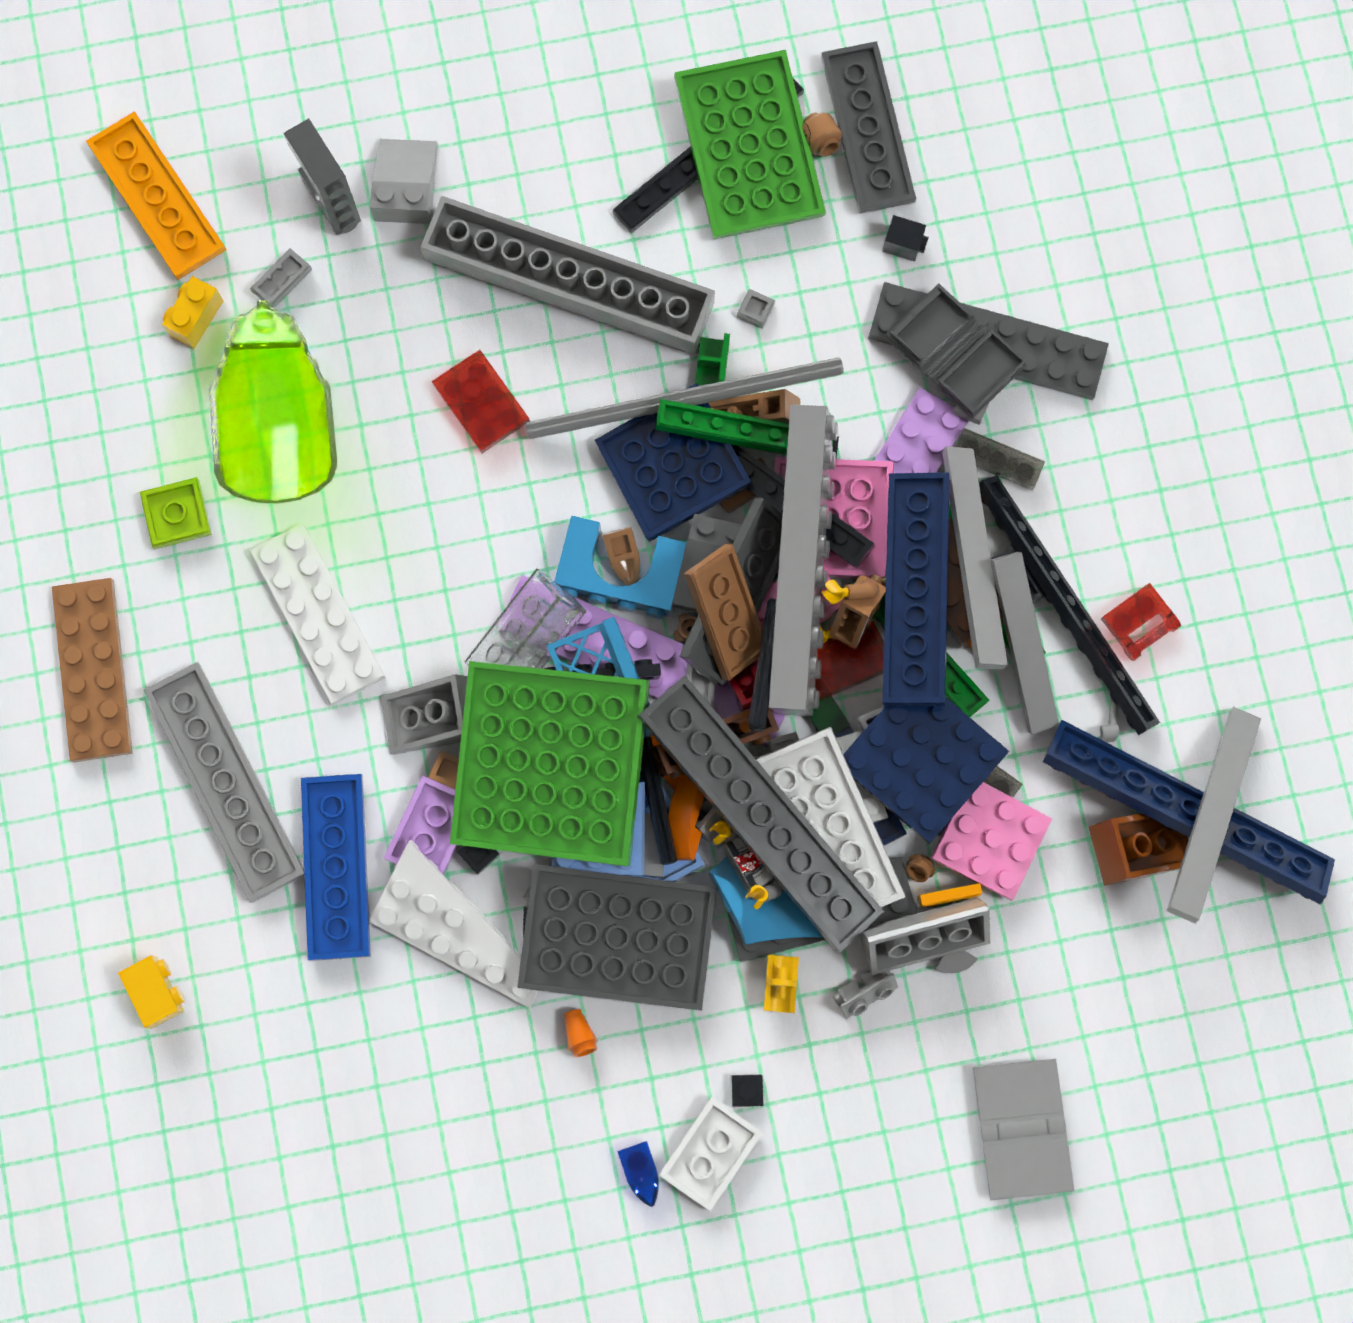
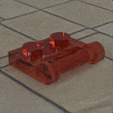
M1148 583L1101 618L1105 626L1123 647L1125 654L1132 661L1138 659L1142 651L1168 632H1175L1181 627L1179 619L1151 583ZM1159 614L1162 617V623L1136 642H1133L1129 637L1130 634Z

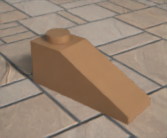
M786 389L708 403L712 409L789 424L790 405H800V398Z

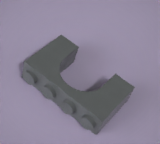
M308 118L283 134L288 146L301 165L298 171L303 183L335 234L350 232L361 222L346 176Z

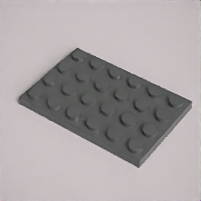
M533 864L517 988L702 1011L717 887Z

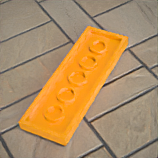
M135 111L86 140L88 146L177 280H180L227 250Z

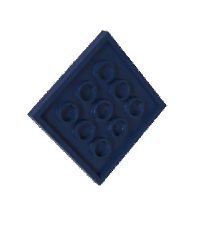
M695 383L688 388L698 387L699 385ZM709 403L695 405L705 408H711ZM657 413L635 417L595 439L602 456L649 542L692 519L694 514H701L753 485L731 444L655 430Z
M945 697V706H885L843 755L854 780L925 842L930 844L1009 753V750Z

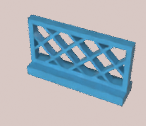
M615 617L547 645L556 670L564 671L562 667L564 666L569 668L568 672L587 673L575 668L582 651L598 657L591 674H596L603 659L614 665L616 670L615 677L640 679ZM597 632H601L605 642L600 654L584 648L588 636ZM582 639L580 646L572 643ZM568 644L578 649L571 665L560 661L556 652L557 648ZM606 649L608 650L611 659L604 656ZM645 727L644 738L653 736Z

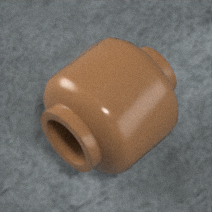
M812 113L804 119L802 129L811 153L826 157L836 152L840 146L842 132L833 117L828 113Z

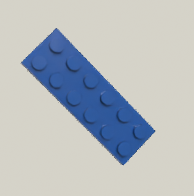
M349 774L301 778L308 961L371 957L363 775Z

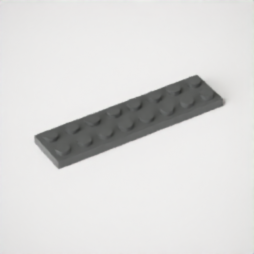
M884 282L868 339L891 345L884 338V335L919 303L927 293ZM961 303L990 332L993 330L1027 361L1028 366L1014 379L1089 400L1094 399L1109 343Z

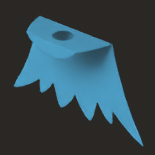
M727 857L708 872L745 945L785 938H824L784 890L779 897L764 902L757 910L754 909L753 906L757 900L752 901L750 897L748 899L745 898L747 892Z

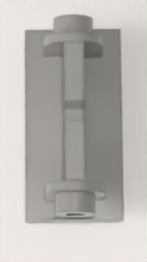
M869 970L860 976L865 984L862 988L854 979L836 990L837 994L833 998L837 1005L841 1006L845 1018L858 1016L878 999L888 998L894 992V989L898 988L893 972L886 971L872 975Z

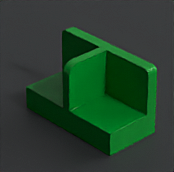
M724 333V340L701 337L695 383H698L699 386L725 381L730 343L729 333Z

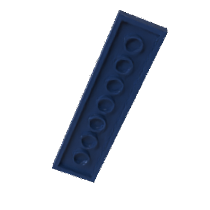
M949 472L889 473L883 706H945Z

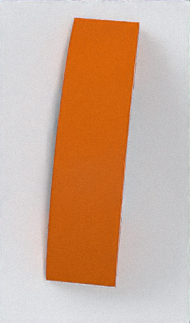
M686 774L681 775L670 804L668 818L677 860L694 861L702 832L695 828L704 795Z

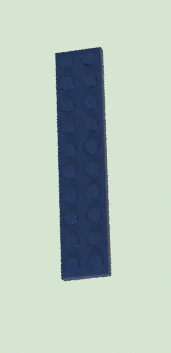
M1064 720L1060 721L1043 763L1190 838L1204 794L1203 791ZM1236 808L1233 809L1220 851V855L1226 856L1244 865L1249 870H1254L1275 883L1283 885L1302 897L1320 905L1327 896L1335 862L1334 858Z

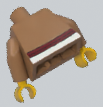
M860 575L854 584H847L844 588H841L835 580L825 583L828 590L821 593L831 604H837L841 600L842 602L833 625L829 626V630L824 631L819 624L820 630H823L824 633L823 643L828 638H831L832 641L840 640L856 649L877 615L886 594L885 583L882 581L883 578L878 575H871L869 578Z

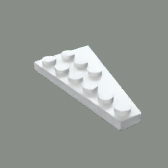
M831 727L756 759L880 907L905 897L902 886Z
M412 840L408 841L369 922L520 1004L531 1008L539 991L517 988L521 953H518L505 940L506 937L498 929L495 930L485 919L486 917L454 883H450L438 870L435 863L431 859L428 860Z

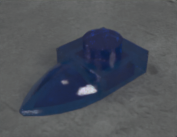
M647 1141L617 1151L631 1190L643 1203L653 1207L658 1195L659 1179Z

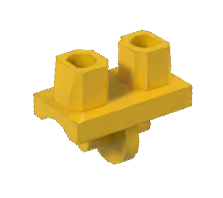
M768 955L763 1011L795 1013L799 957Z

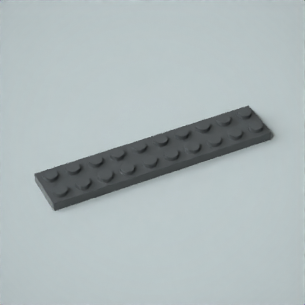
M685 675L637 716L837 953L842 952L884 912Z

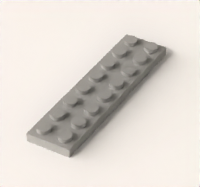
M196 662L144 689L249 902L253 903L304 876V869L200 663Z

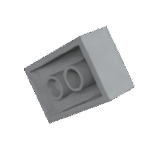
M380 139L370 199V210L374 221L430 224L433 210L437 141Z
M454 674L381 696L390 754L395 755L460 743L468 676Z

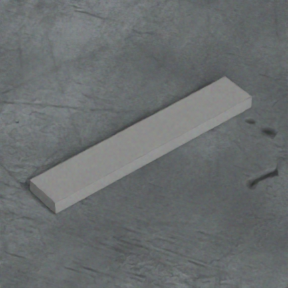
M1015 552L991 559L990 563L1028 732L1034 734L1059 726V720L1022 553Z

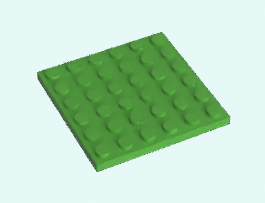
M469 661L450 844L630 866L645 726L637 716L647 708L650 680Z

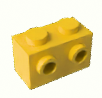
M191 276L188 283L185 282L180 287L178 299L173 307H169L166 310L162 326L170 337L195 349L224 300L217 288Z
M150 955L118 972L144 1028L153 1029L185 1012L181 1005L185 1000L177 986L172 987L168 979L171 971L164 959L159 960L158 957Z

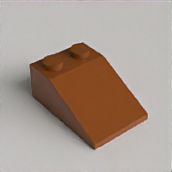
M1142 813L1113 818L1089 826L1104 886L1179 870L1189 841V837L1164 826Z

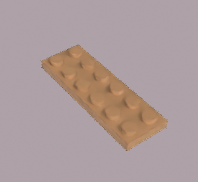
M112 578L52 586L70 761L74 763L133 754L114 580Z

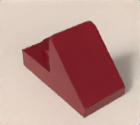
M754 663L750 664L731 680H727L736 697L740 712L751 708L757 671Z

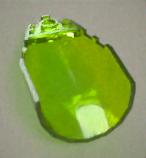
M259 300L257 301V306L245 315L241 313L234 319L221 362L217 366L214 382L209 389L213 465L219 485L231 495L251 502L278 504L301 500L318 493L332 481L337 468L336 441L330 385L327 380H324L319 370L318 362L316 359H313L308 349V343L295 318L286 312L282 314L269 305V301Z

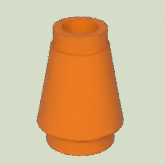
M574 1009L565 1013L563 1016L565 1019L568 1050L573 1052L575 1058L595 1052L598 1040L582 1014L581 1009Z

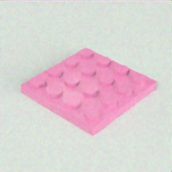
M775 457L774 472L785 479L787 457ZM836 459L835 470H830V478L834 482L833 499H828V510L872 541L875 547L858 569H855L830 551L829 559H824L823 564L824 570L828 572L829 577L859 578L860 575L868 578L871 575H878L881 578L886 577L889 473H894L893 461Z

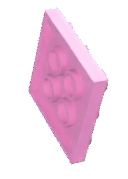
M983 782L946 824L930 859L1013 901L1052 818Z

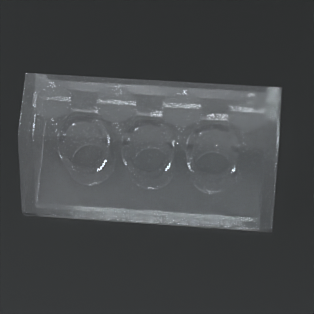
M536 568L464 662L468 667L469 661L543 669L551 658L547 645L567 637L587 611L571 594Z

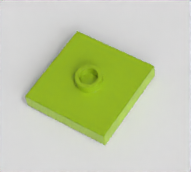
M197 477L139 492L154 550L212 535L200 482Z

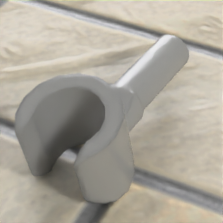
M1114 701L1110 702L1109 725L1100 726V739L1107 743L1116 741L1119 735V726L1116 720L1118 704Z

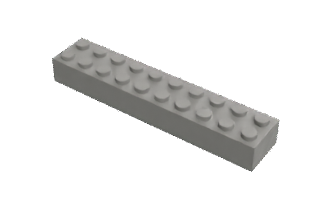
M442 195L420 246L423 258L428 262L694 355L715 303V290Z
M790 405L769 708L776 714L813 716V709H818L819 691H816L815 679H820L822 665L821 661L818 660L817 650L823 648L824 633L823 630H820L819 621L820 618H825L826 602L822 600L821 592L822 589H826L825 583L828 581V572L824 570L823 564L824 559H829L830 542L826 541V529H831L832 512L828 510V499H833L834 482L831 481L830 470H835L836 452H833L832 440H837L838 423L835 422V417L830 414L827 406Z

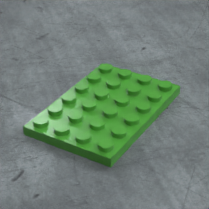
M786 50L674 72L676 88L713 240L825 216L826 211L811 150L802 129L804 121Z

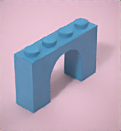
M571 516L554 581L555 589L559 590V594L576 598L577 595L588 597L589 602L597 605H605L606 602L617 604L618 609L627 612H634L635 609L646 611L647 616L657 619H663L664 616L671 617L672 601L687 542L658 536L652 563L647 574L635 584L615 586L604 581L597 574L593 566L601 533L600 522Z

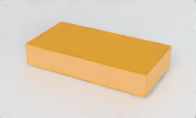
M981 884L917 896L918 905L921 908H926L962 899L977 898L982 894Z

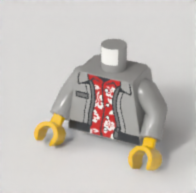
M718 821L709 828V831H716L719 834L713 839L715 844H720L727 840L724 843V853L747 892L745 898L748 899L750 897L752 901L757 900L753 906L754 909H759L764 902L775 899L782 894V887L726 822Z

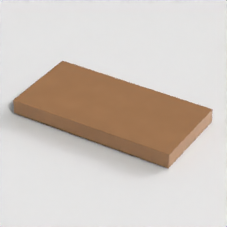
M724 544L685 572L684 576L721 678L729 681L759 658L763 629L733 544Z

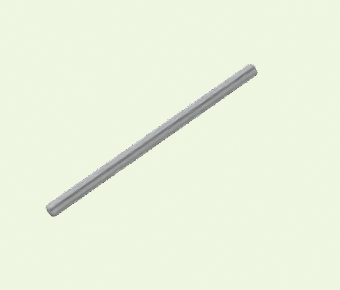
M837 357L535 420L526 423V432L530 439L655 414L658 412L660 399L698 405L833 377L844 373L841 358Z

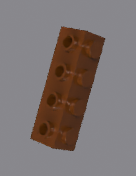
M768 708L766 728L763 732H753L749 729L750 709L722 719L743 744L753 741L754 746L771 740L769 734L779 730L770 708ZM661 744L649 748L661 777L669 774L670 778L674 779L685 774Z

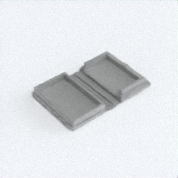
M1056 1059L973 1067L990 1200L1075 1191Z

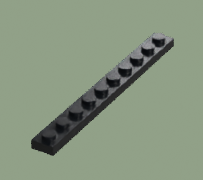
M996 475L980 481L979 487L982 503L988 506L995 517L997 526L1005 532L1011 541V545L1015 547L1017 552L1022 553L1023 561L1046 594V600L1054 606L1060 616L1061 623L1065 628L1069 629L1077 641V647L1092 664L1094 673L1098 678L1102 679L1110 691L1111 699L1119 705L1126 716L1129 726L1138 735H1141L1161 723L999 477Z

